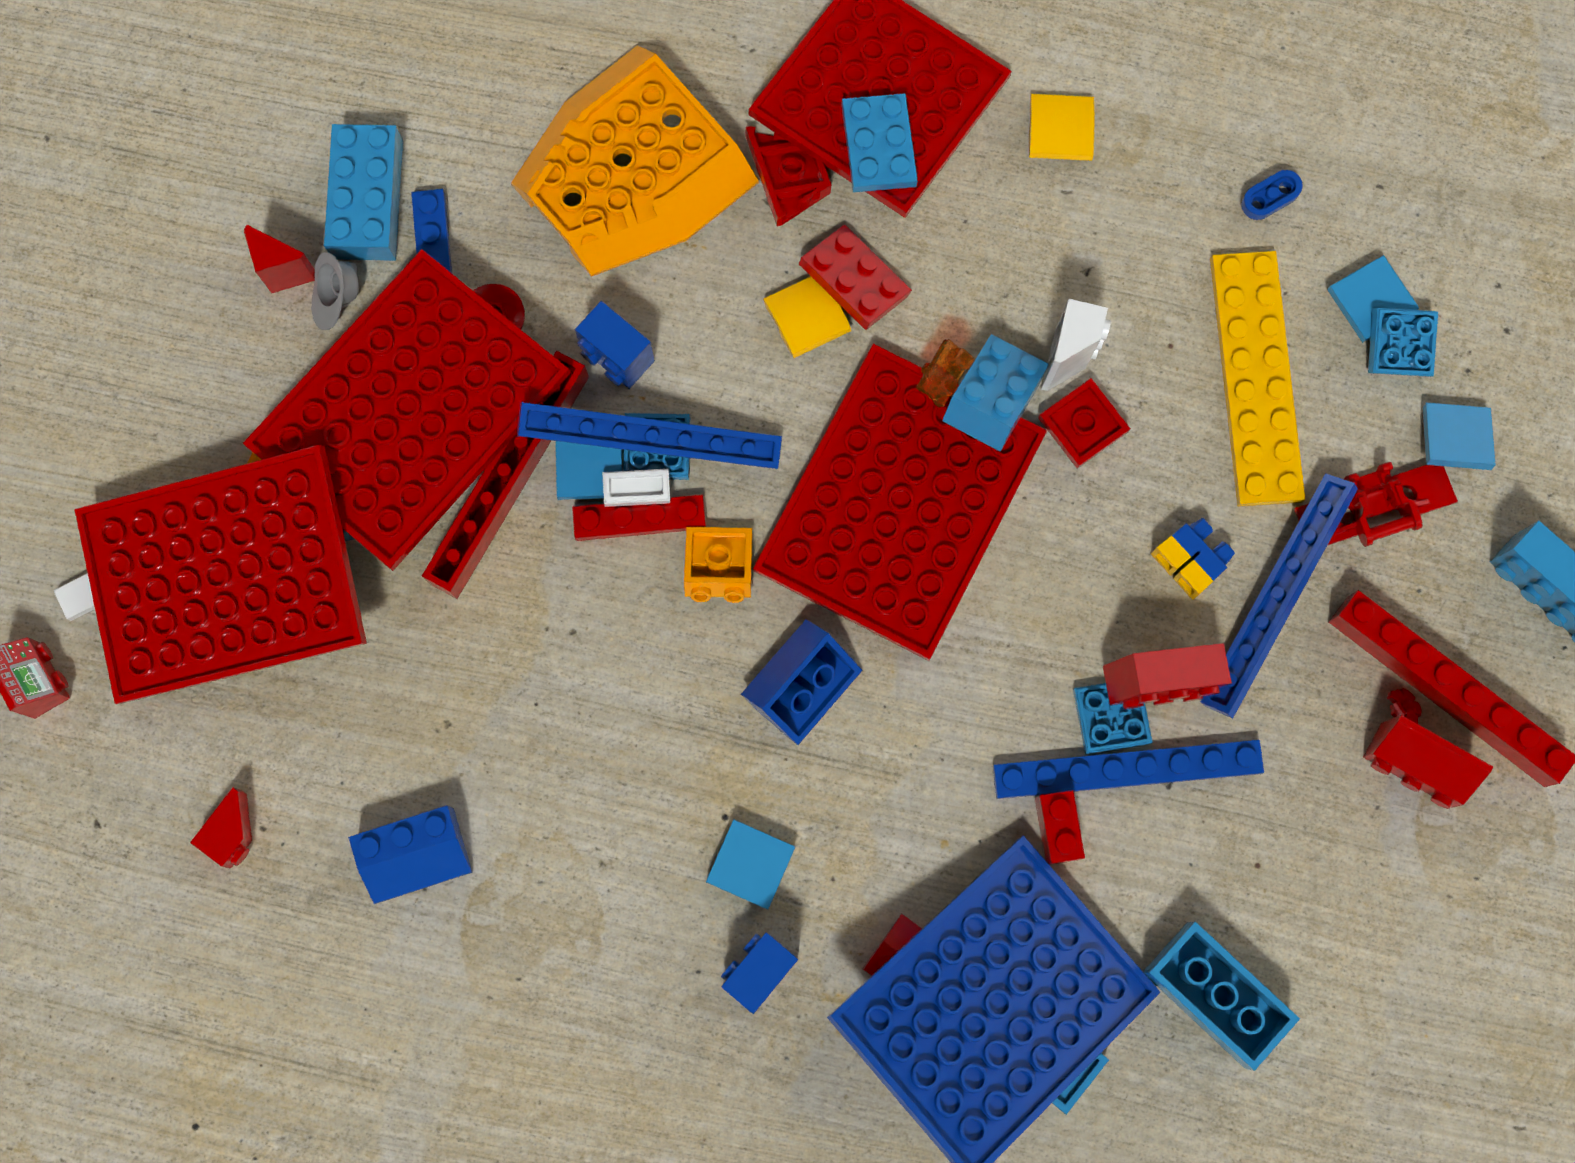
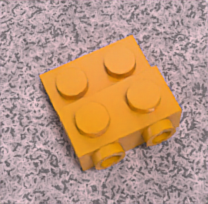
M686 527L685 597H691L695 602H707L711 597H724L730 603H739L744 598H751L752 528Z

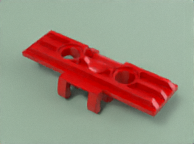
M1391 462L1379 465L1376 472L1361 477L1357 473L1345 476L1344 480L1355 483L1358 488L1348 506V509L1353 513L1354 519L1351 524L1340 522L1328 545L1359 536L1362 545L1367 547L1373 545L1375 540L1411 528L1414 531L1421 529L1423 523L1420 515L1458 502L1444 466L1424 465L1391 476L1390 470L1393 469V465ZM1403 487L1409 488L1413 492L1414 500L1406 497ZM1308 504L1294 508L1298 521L1301 519ZM1393 510H1398L1402 517L1372 528L1369 527L1367 522L1368 518Z

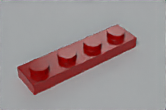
M703 495L671 497L670 503L611 507H604V504L572 507L574 537L576 541L686 531V527H706Z

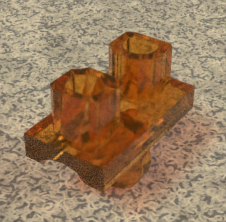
M950 339L943 340L931 363L923 365L921 369L923 376L916 388L929 396L937 407H944L949 397L953 396L959 387L958 381L966 369H970L974 357L964 348H959Z

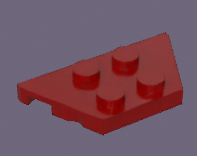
M746 127L745 136L777 226H782L831 193L832 184L822 161L817 158L814 159L775 132L774 136L756 133V127Z

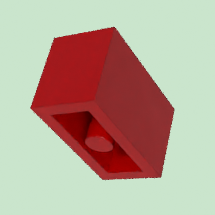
M1074 791L1036 797L1035 804L1046 862L1052 865L1085 859Z

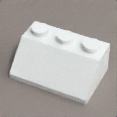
M1068 299L1054 332L1047 362L1049 365L1044 375L1041 390L1048 391L1086 369L1090 359L1096 360L1098 351L1101 350L1104 340L1107 339L1111 320L1106 319L1108 308Z

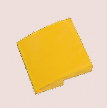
M1031 94L1029 158L1092 161L1095 125L1094 97Z
M811 276L763 299L766 309L777 325L780 336L793 358L851 332V327L841 306Z

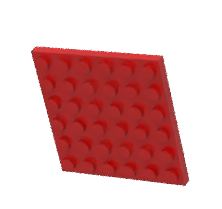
M833 0L751 105L748 115L814 159H819L825 166L851 182L841 106L842 99L906 94L918 180L917 186L865 191L906 218L1008 81L1012 71L903 0Z

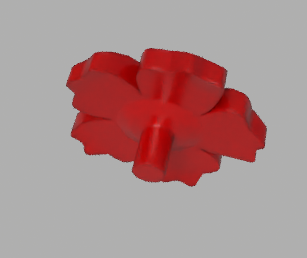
M1404 688L1388 692L1387 699L1393 703L1390 705L1391 716L1395 718L1402 715L1418 724V717L1421 716L1422 709L1420 704L1414 701L1415 696Z

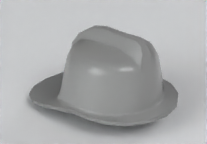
M329 252L320 254L315 263V282L311 310L313 320L321 330H330L335 326L339 319L341 308L347 307L356 299L359 291L356 264L338 261Z

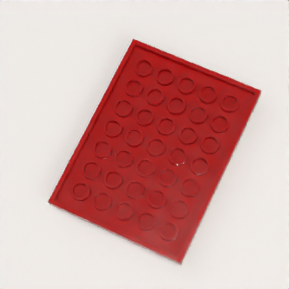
M421 249L251 433L243 444L261 460L316 445L325 446L342 529L389 569L394 571L517 434L520 403L543 405L571 372L568 367Z
M873 344L760 554L753 572L930 661L1048 430L1020 417L1000 452L942 421L952 396L959 387L958 385Z
M323 445L304 448L74 509L115 704L135 701L367 644L327 455Z

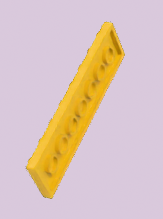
M1276 251L1212 255L1210 265L1237 507L1302 503L1305 500Z

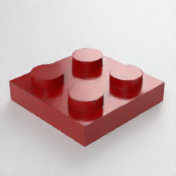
M1092 378L1042 412L1038 417L1077 469L1126 435L1131 429Z

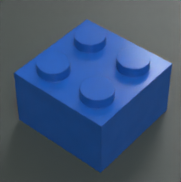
M602 301L575 328L578 338L577 344L582 349L580 354L593 366L598 363L607 370L604 374L617 386L622 383L630 389L655 362L651 342Z
M767 932L762 937L756 933L743 949L748 955L740 964L733 961L721 975L725 980L721 987L752 1014L757 1011L798 961L793 954Z

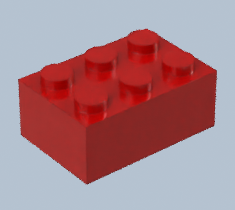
M1224 643L1132 653L1103 666L1110 705L1123 704L1124 709L1142 707L1145 703L1153 702L1154 706L1173 703L1174 700L1183 699V702L1197 701L1203 699V696L1219 694V687L1232 683Z

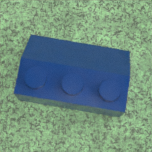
M805 619L741 695L763 717L795 744L799 745L863 670L828 632Z
M448 805L348 837L358 872L374 904L473 873L454 808Z

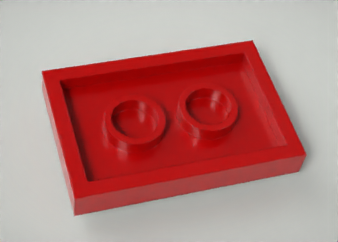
M845 224L803 255L799 261V265L865 330L869 329L904 301L912 291Z

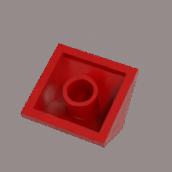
M249 225L245 226L244 234L255 272L271 293L315 281V269L303 252Z

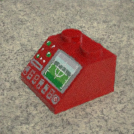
M26 637L0 645V694L10 711L34 719L70 699L66 688L69 687L68 682L59 670L55 671L50 662L53 659V655L44 642L40 643Z

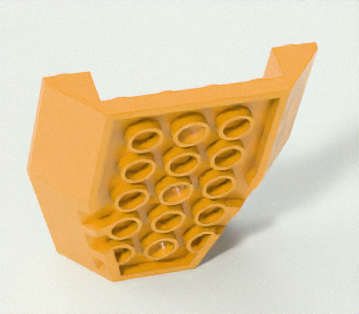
M637 45L564 102L511 182V185L531 208L535 206L568 243L571 254L592 277L687 241L756 186L759 180L735 141L657 54ZM668 115H677L681 122L676 127H667L663 120ZM619 154H628L632 158L627 166L621 167L614 163L615 157ZM569 193H578L582 197L580 203L576 206L566 205L564 198Z

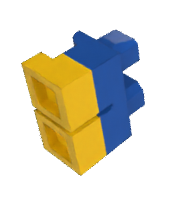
M1204 518L1197 520L1190 526L1186 523L1151 553L1170 576L1192 556L1196 557L1173 578L1192 600L1228 568L1226 564L1235 554L1232 548L1224 541L1213 550L1206 545L1203 540L1213 532V529Z

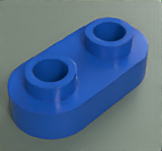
M1282 170L1248 189L1242 199L1241 207L1244 214L1251 219L1262 220L1293 203L1303 188L1301 178L1293 171ZM1279 187H1286L1288 189V193H1282L1279 190ZM1252 202H1259L1262 205V208H1255Z

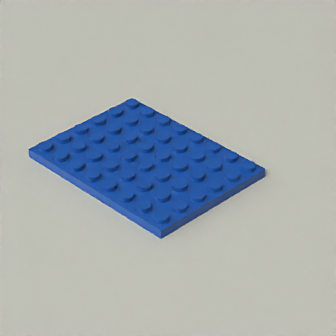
M1023 835L827 1018L951 1163H993L1160 994V991Z

